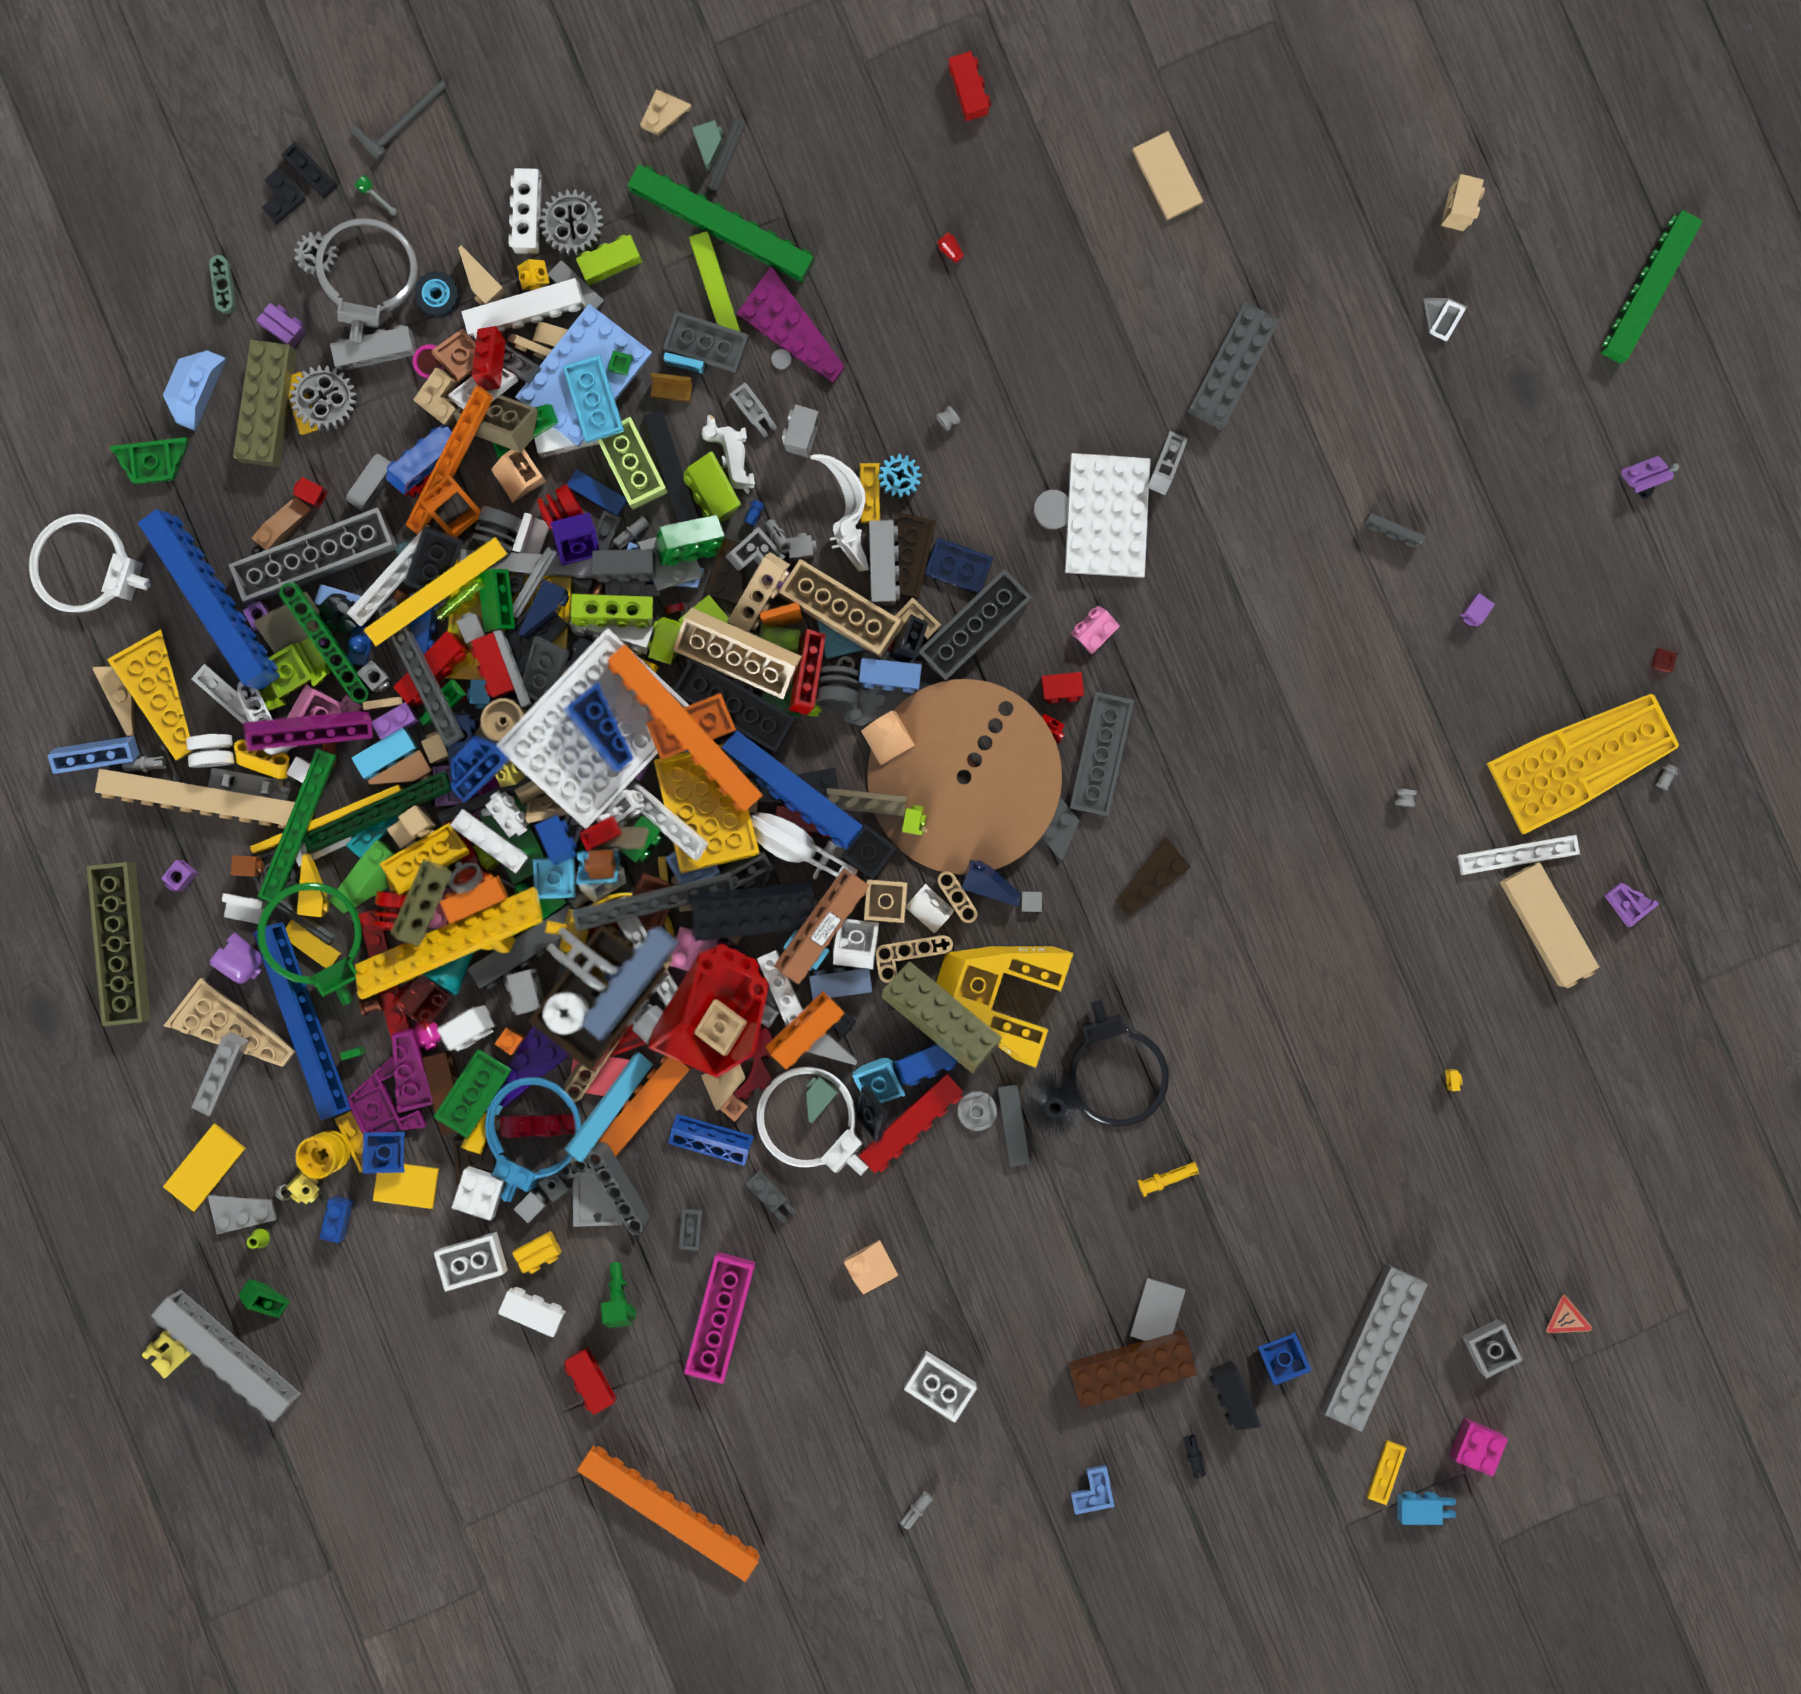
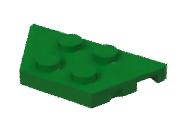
M184 437L110 446V449L120 461V465L127 472V476L133 484L172 481L176 478L189 439Z

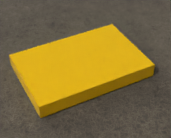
M404 1163V1173H377L373 1201L433 1209L439 1168Z

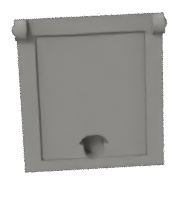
M656 537L637 542L639 549H653L656 555V579L652 580L657 591L703 577L697 560L693 562H679L674 566H661L654 547Z
M592 1170L572 1177L573 1227L623 1225L620 1216Z

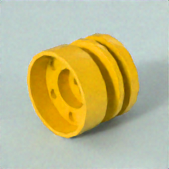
M326 1130L305 1139L299 1144L296 1151L298 1168L304 1175L314 1179L326 1177L342 1169L350 1158V1146L347 1139L341 1133L333 1130Z

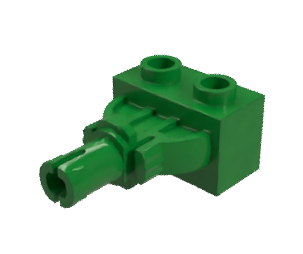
M621 1262L610 1263L611 1281L607 1285L608 1288H611V1302L601 1303L602 1322L609 1328L634 1325L633 1320L636 1319L635 1307H632L626 1301L624 1286H627V1282L623 1280Z

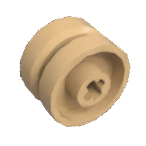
M507 698L496 699L490 702L483 710L481 715L482 730L488 738L499 743L527 711L516 702Z

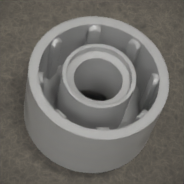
M646 1004L632 1022L634 1026L633 1031L647 1044L650 1042L653 1028L663 1013L657 1005Z

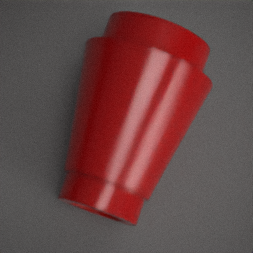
M949 232L937 241L938 248L955 263L965 256L954 235L951 236Z

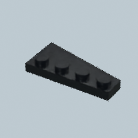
M835 768L797 775L824 797H826L827 788L839 789ZM757 785V789L763 795L759 798L760 802L785 804L780 798L777 800L771 796L767 788H761Z

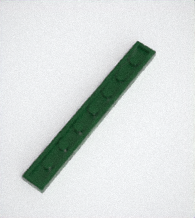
M442 771L306 833L304 843L307 852L313 854L404 813L414 805L419 806L452 791L447 773Z

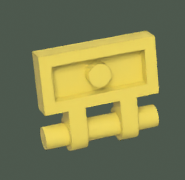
M168 1330L161 1332L160 1337L154 1343L151 1342L142 1353L145 1359H148L151 1355L157 1358L151 1365L164 1379L191 1355L185 1349V1345L170 1336ZM166 1342L170 1347L163 1352L160 1347Z

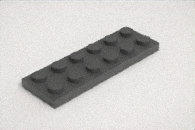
M1095 692L1070 809L1109 817L1134 700Z

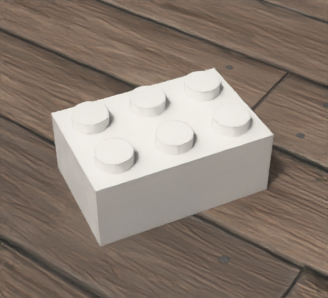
M484 1005L470 1009L437 1030L449 1050L456 1049L459 1051L475 1044L477 1039L484 1038L493 1033L492 1028L497 1025Z
M497 1232L439 1248L434 1252L445 1291L500 1276L508 1270Z
M926 1350L904 1383L905 1391L953 1422H956L977 1389L976 1382Z

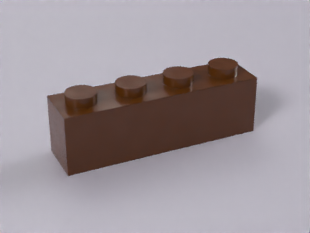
M450 1051L422 1058L435 1113L459 1078V1075L455 1074V1058L453 1054L450 1055ZM438 1121L441 1136L456 1133V1131Z

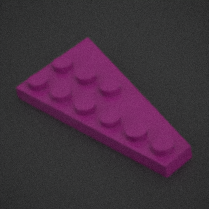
M770 266L737 312V316L834 384L845 368L843 363Z

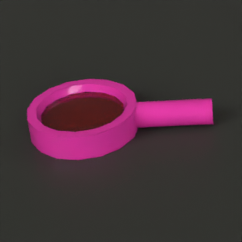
M435 345L421 346L413 355L414 369L425 379L429 378L435 368L446 371L443 365L432 355V350L437 347Z

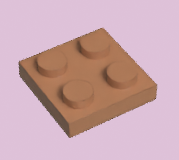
M462 328L432 350V355L459 383L472 373L476 342Z

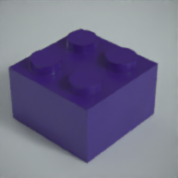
M590 512L550 522L562 566L593 558V551H600Z

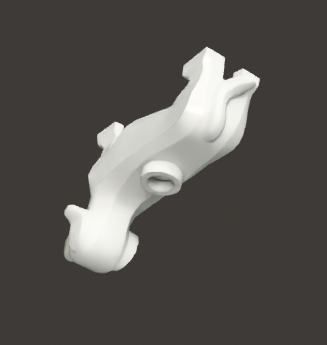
M708 415L707 425L702 428L704 440L718 443L723 447L725 456H721L723 468H727L730 485L734 489H743L749 494V488H754L755 481L753 473L746 477V472L744 471L745 447L743 443L747 439L746 429L741 428L740 431H736L731 427L718 428L714 417Z

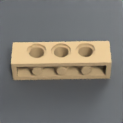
M769 552L763 558L727 622L748 633L751 630L755 631L761 623V620H759L760 612L769 609L770 604L768 602L770 598L774 599L780 589L777 586L780 581L783 583L788 577L789 572H787L790 564ZM766 575H770L773 578V582L768 581ZM757 591L762 592L764 598H760L757 595ZM747 607H751L754 610V614H751Z

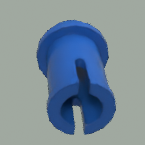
M753 500V502H750L751 506L744 522L756 526L761 511H764V504Z

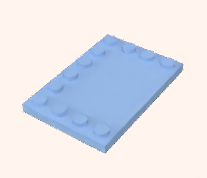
M588 304L539 366L541 370L536 374L530 384L526 383L515 398L521 403L532 407L552 404L559 422L553 428L580 447L585 439L562 366L601 355L616 401L653 353L596 308ZM613 350L633 356L628 376L608 371Z

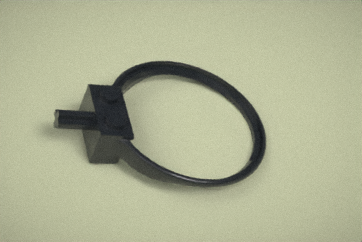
M1096 1000L1090 1003L1095 1021L1082 1025L1085 1039L1071 1060L1069 1068L1070 1079L1073 1078V1081L1076 1079L1077 1066L1081 1057L1088 1049L1086 1047L1087 1044L1129 1033V1038L1145 1044L1158 1059L1162 1073L1161 1088L1155 1102L1147 1110L1128 1119L1119 1120L1102 1117L1089 1109L1087 1105L1081 1104V1097L1075 1099H1078L1079 1108L1085 1107L1086 1109L1083 1112L1099 1123L1119 1127L1133 1125L1151 1116L1163 1102L1169 1084L1167 1062L1162 1051L1149 1037L1126 1027L1121 1014L1107 1017L1102 1000Z

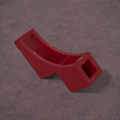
M767 1027L759 1031L753 1067L746 1082L734 1091L737 1099L740 1097L746 1099L752 1096L754 1089L758 1087L761 1090L771 1085L770 1080L774 1078L762 1058L764 1056L766 1059L771 1057L766 1046L774 1039Z
M573 1113L501 1116V1137H550L575 1133Z

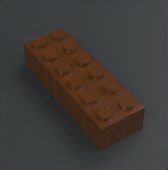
M1183 1329L1172 1334L1068 1362L1081 1408L1197 1375L1188 1339Z

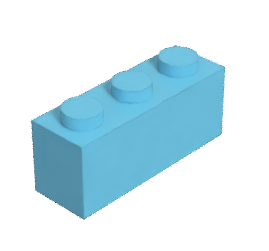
M401 728L352 757V760L363 779L369 780L419 750V747L409 730Z

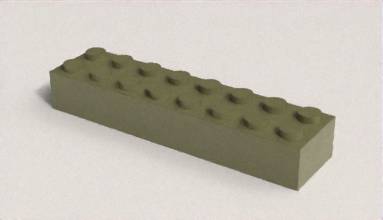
M136 862L87 866L102 1026L151 1021Z

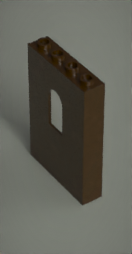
M600 925L586 946L614 967H622L626 961H631L634 957L633 952L636 949L633 946L635 943L626 936L624 938L618 934L619 930L613 925ZM580 952L573 962L582 968L589 958ZM594 964L588 974H591L601 982L608 972ZM662 965L605 1039L599 1040L585 1027L568 1034L554 1032L543 1018V1012L549 999L560 993H578L587 1000L589 1009H593L596 1006V998L591 995L595 988L583 981L582 978L569 968L528 1022L589 1071H595L669 974L665 971L666 967ZM568 1009L565 1010V1012H566V1014H565L566 1017L569 1016V1015H568V1011H569Z

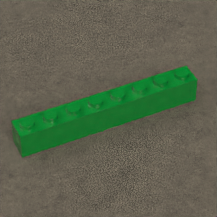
M1681 210L1677 215L1673 214L1667 223L1669 228L1659 237L1657 241L1660 243L1658 248L1651 252L1648 258L1650 260L1648 266H1644L1639 274V277H1641L1639 283H1635L1629 293L1632 296L1629 301L1626 300L1622 305L1620 318L1617 317L1611 326V329H1613L1611 334L1607 335L1601 345L1604 347L1601 354L1619 364L1628 360L1703 222L1701 219L1684 210Z

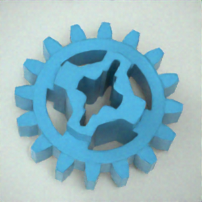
M898 454L897 459L890 456V462L885 460L883 462L885 467H880L879 469L883 473L878 476V479L883 480L880 483V487L886 486L884 492L891 491V497L898 494L899 499H901L904 493L909 497L910 490L915 493L917 490L915 486H919L921 483L917 480L922 476V474L917 473L920 466L914 467L915 460L908 461V455L904 459H902L901 454ZM895 464H900L899 467H896V468L891 467V466H893V465H895ZM907 467L911 470L912 475L909 474ZM899 473L903 474L901 480L897 479ZM887 478L891 479L893 486L888 482ZM902 485H909L906 488L899 489Z

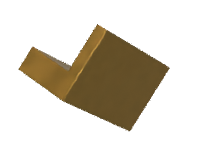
M651 373L653 380L651 398L691 403L693 389L691 377Z

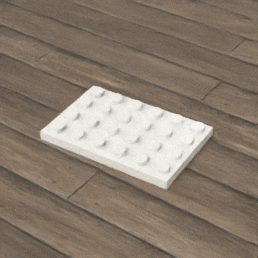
M1071 454L1065 573L1145 577L1149 494L1147 486L1149 483L1150 458Z

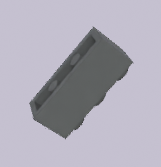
M653 549L593 551L592 574L596 580L604 583L610 582V580L628 582L630 579H638L639 581L656 579V555Z

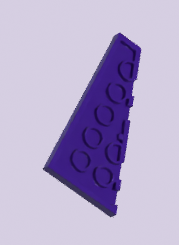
M533 1026L508 1064L512 1071L500 1090L518 1079L541 1078L570 1055ZM524 1085L513 1089L502 1099L500 1105L503 1107L509 1106L532 1085Z

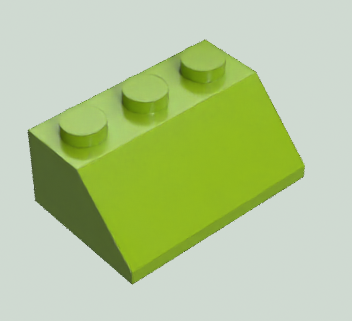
M712 451L687 467L683 475L685 484L693 492L695 502L703 510V517L717 515L719 523L732 518L741 503Z

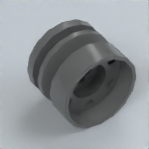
M482 506L478 519L485 523L486 526H475V530L482 533V535L473 533L472 539L483 546L496 537L506 552H512L513 547L505 543H515V539L508 536L509 532L518 533L522 520L501 510Z
M844 666L821 667L818 685L821 687L816 692V705L838 711H848L857 708L858 692L855 689L859 688L860 672Z

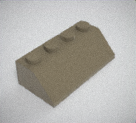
M500 395L491 402L475 436L521 452L533 439L538 410L535 407ZM458 407L453 413L456 421H458L463 411L461 407Z

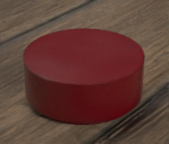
M683 603L666 606L664 610L665 614L670 615L682 612L685 608Z

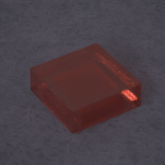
M1657 648L1651 668L1672 673L1678 653Z

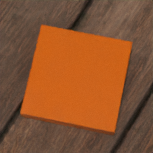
M797 602L760 612L765 631L804 621L799 603Z

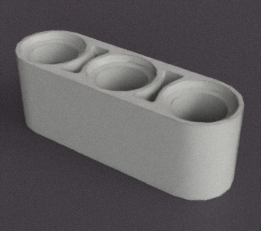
M376 454L348 492L346 501L360 511L365 512L386 484V468L391 462L382 455Z

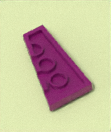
M413 1028L393 1033L392 1045L395 1064L394 1078L396 1081L397 1113L433 1105L422 1061L423 1057Z

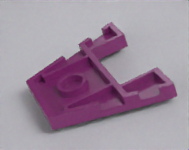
M393 1056L389 1057L380 1068L347 1098L362 1134L364 1132L403 1131L427 1126L420 1110L403 1118H400L396 1111L395 1105L383 1082L394 1076L395 1064Z

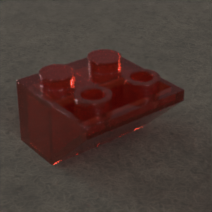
M420 974L411 978L391 1003L424 1029H427L452 998L427 977Z

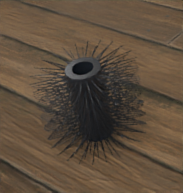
M1055 1068L1054 1079L1053 1074L1051 1077H1044L1045 1075H1042L1043 1081L1041 1082L1037 1079L1039 1083L1035 1082L1034 1086L1032 1083L1033 1089L1030 1087L1031 1090L1027 1092L1028 1098H1033L1030 1097L1034 1094L1032 1092H1035L1032 1090H1041L1034 1094L1036 1095L1034 1096L1036 1100H1034L1033 1106L1037 1107L1029 1108L1031 1101H1027L1028 1103L1026 1104L1028 1105L1027 1112L1030 1111V1119L1031 1115L1032 1118L1037 1115L1039 1118L1038 1122L1045 1123L1042 1125L1046 1126V1131L1050 1123L1049 1134L1053 1118L1054 1121L1056 1120L1057 1137L1058 1126L1059 1131L1061 1128H1068L1071 1124L1075 1126L1069 1119L1074 1118V1121L1077 1123V1120L1085 1115L1083 1114V1110L1086 1109L1085 1107H1080L1082 1108L1079 1109L1080 1111L1076 1110L1078 1109L1076 1105L1079 1102L1075 1098L1083 1097L1080 1098L1083 1099L1080 1100L1082 1101L1081 1104L1086 1105V1101H1084L1085 1093L1082 1094V1086L1081 1090L1080 1087H1077V1084L1074 1086L1072 1081L1066 1079V1074L1062 1082L1063 1072L1058 1087V1084H1056Z

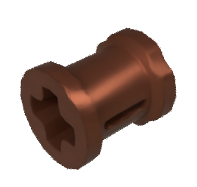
M379 994L366 1000L359 999L358 1005L362 1016H367L368 1013L374 1011H383Z

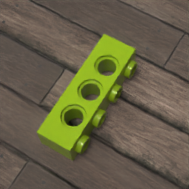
M572 594L571 623L579 627L596 625L597 627L612 625L619 628L636 626L640 629L652 627L653 597ZM590 609H594L597 611L594 614L587 613V611ZM610 610L617 611L614 615H610L607 612ZM636 611L637 614L632 616L629 615L628 612Z

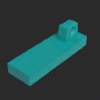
M402 813L357 833L346 846L361 859L376 840H381L388 833L387 829L400 820L399 816Z

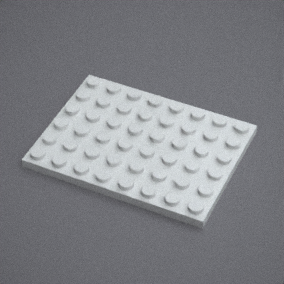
M608 628L497 744L499 749L585 829L595 821L658 753L646 725L647 722L654 720L649 713L651 709L647 704L642 706L635 698L637 693L633 689L628 690L621 683L623 678L619 674L614 675L607 667L609 663L606 660L624 645ZM638 657L683 708L689 706ZM597 682L634 757L631 762L615 773L562 710Z

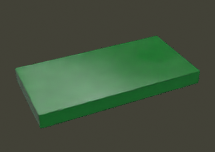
M515 795L512 796L515 800L516 806L519 808L521 812H523L517 800V797ZM479 812L482 821L531 857L520 873H515L505 866L512 883L516 884L533 876V859L546 857L530 824L526 826L528 830L520 836L514 834L509 838L493 815L483 817L481 812Z
M478 1048L433 1118L468 1139L512 1069Z

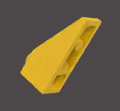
M306 853L302 855L300 883L313 882L323 884L312 854ZM318 890L299 891L297 915L322 917L329 911L330 901L327 900L326 892Z

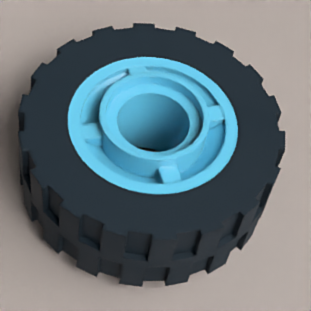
M437 271L428 272L426 275H422L420 280L416 282L414 298L420 309L428 316L445 318L457 310L461 294L459 293V287L449 275ZM436 291H442L440 298H433V294Z

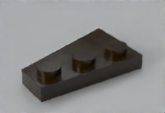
M723 538L707 586L706 595L733 604L739 602L743 595V568L738 572L725 556L740 542Z

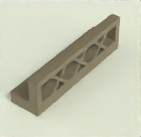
M827 788L826 798L841 810L904 816L907 796Z

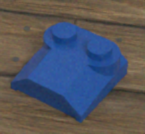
M364 1132L362 1138V1174L404 1173L405 1132Z
M1295 1332L1258 1346L1273 1386L1312 1371Z

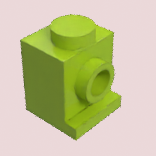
M912 805L911 808H906L902 832L924 835L925 831L921 830V827H925L926 823L923 806Z

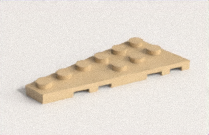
M200 978L164 1024L165 1027L179 1030L182 1033L199 1037L219 1045L222 1037L233 1032L249 1040L244 1054L252 1055L281 1067L286 1066L296 1053L295 1048L204 978Z

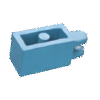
M1414 1492L1397 1494V1519L1402 1525H1443V1518H1456V1512L1453 1510H1443V1505H1455L1456 1499L1439 1497L1434 1492H1424V1495Z

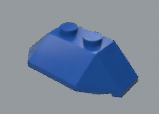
M477 736L473 737L452 759L451 789L464 803L467 802L510 762L508 757L495 743Z

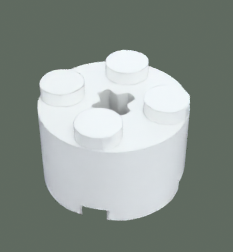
M560 993L549 999L543 1012V1018L554 1032L560 1034L573 1033L584 1028L581 1024L585 1020L583 1016L589 1010V1004L578 993ZM566 1009L569 1010V1011H568V1015H569V1016H567V1017H566V1015H565V1014H566V1012H565Z

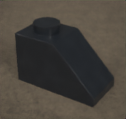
M911 614L896 636L890 656L903 663H909L916 658L928 623Z

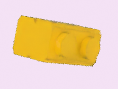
M549 1231L515 1249L512 1253L522 1273L524 1274L529 1271L532 1274L541 1269L540 1264L544 1262L550 1264L558 1260L557 1255L562 1251L553 1233Z

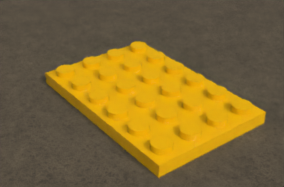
M725 743L718 745L720 749ZM690 751L664 760H654L664 805L708 843L699 860H694L674 843L681 874L760 855L749 809L745 812L743 809L738 811L731 803L733 798L729 794L725 796L717 788L720 784L715 779L711 781L704 774L706 769L701 764L697 766L692 761Z

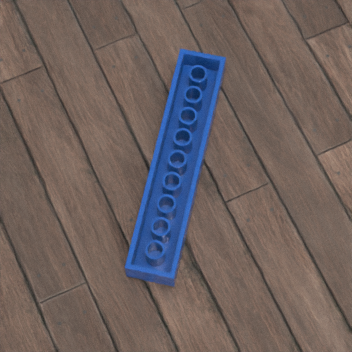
M155 509L139 521V526L242 684L263 690L281 677L277 672V665L267 657L266 654L268 652L265 647L256 640V633L251 628H248L245 623L246 618L235 608V601L224 591L226 589L224 584L216 579L214 569L203 559L205 557L203 552L195 547L193 537L182 527L184 525L182 520L178 516L170 515L167 511L163 512Z

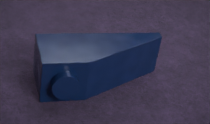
M543 579L518 634L526 638L559 612L562 606H566L569 600V592Z
M969 861L962 878L963 890L1019 907L1020 893L984 862Z

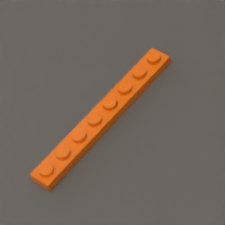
M475 386L405 524L417 535L424 525H429L433 518L420 503L419 499L449 474L453 478L494 398L482 387Z

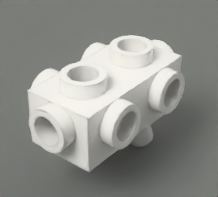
M623 790L618 795V798L613 800L600 816L596 818L597 823L610 816H614L619 827H626L628 825L627 821L630 818L635 819L642 814L641 809L645 807L642 803L644 800L642 794L635 790Z
M497 791L489 797L491 801L485 805L487 808L481 810L483 817L493 815L509 838L514 834L520 836L528 830L526 826L530 823H527L526 814L519 810L512 796L508 795L506 791L503 793Z

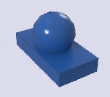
M357 624L352 630L348 641L349 650L347 657L354 665L365 666L369 662L372 640L364 631L368 626L362 625L361 627Z

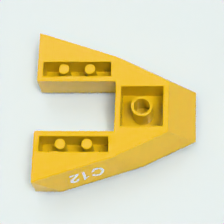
M989 946L948 952L945 954L936 983L1002 1037L998 1046L1015 1060L1036 1068L1048 1029L991 1009L1003 973L1061 991L1073 953L1053 946Z

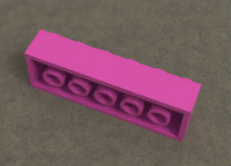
M721 1252L716 1253L684 1374L721 1384L724 1383L756 1264L755 1261Z

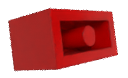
M1082 672L1044 675L1041 677L1043 701H1048V704H1058L1063 699H1068V702L1080 701L1079 698L1084 696Z

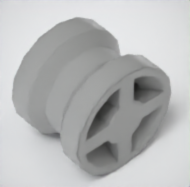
M951 406L946 407L943 413L936 415L946 431H949L953 424L960 422L958 415Z
M1397 789L1398 799L1395 800V805L1415 807L1414 797L1417 795V791Z

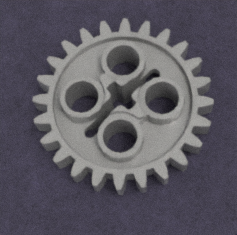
M566 190L565 196L558 192V199L551 196L553 202L546 201L548 209H542L545 216H540V220L544 222L540 224V228L544 230L542 235L547 237L546 242L548 244L552 243L554 250L559 247L561 254L566 250L568 256H570L572 251L575 252L576 256H578L579 250L586 252L585 247L587 246L593 249L591 243L598 244L596 236L602 237L603 235L600 230L605 229L604 225L600 223L605 221V219L600 215L603 212L601 208H597L599 206L597 201L592 202L591 195L586 198L584 192L578 196L577 190H574L573 195H570L569 191ZM569 206H572V216L575 220L573 222L576 234L575 240L573 239V232L570 226L571 218L568 209ZM578 209H585V212L583 214H576ZM560 211L566 212L563 217H557ZM581 228L588 229L585 234H579ZM562 231H568L565 237L559 236Z
M318 365L317 371L310 367L309 374L302 371L304 377L297 376L299 384L292 383L293 388L296 390L290 391V394L294 396L290 399V402L295 404L292 406L293 411H298L296 414L297 418L303 417V424L310 421V428H313L316 424L318 430L325 426L327 431H329L330 425L337 429L338 422L345 425L343 419H351L348 412L355 413L351 406H357L356 401L353 400L357 398V395L352 392L355 388L354 385H349L351 383L350 379H344L345 375L343 372L337 375V368L330 372L329 366H326L325 371H322L320 365ZM324 381L331 383L327 388H323L320 385ZM311 392L314 394V397L311 399L304 398L306 393ZM320 397H327V400L324 401L323 399H320ZM336 397H341L343 401L339 404H335L333 402V399ZM320 408H324L327 410V412L324 415H318L316 413L317 410Z

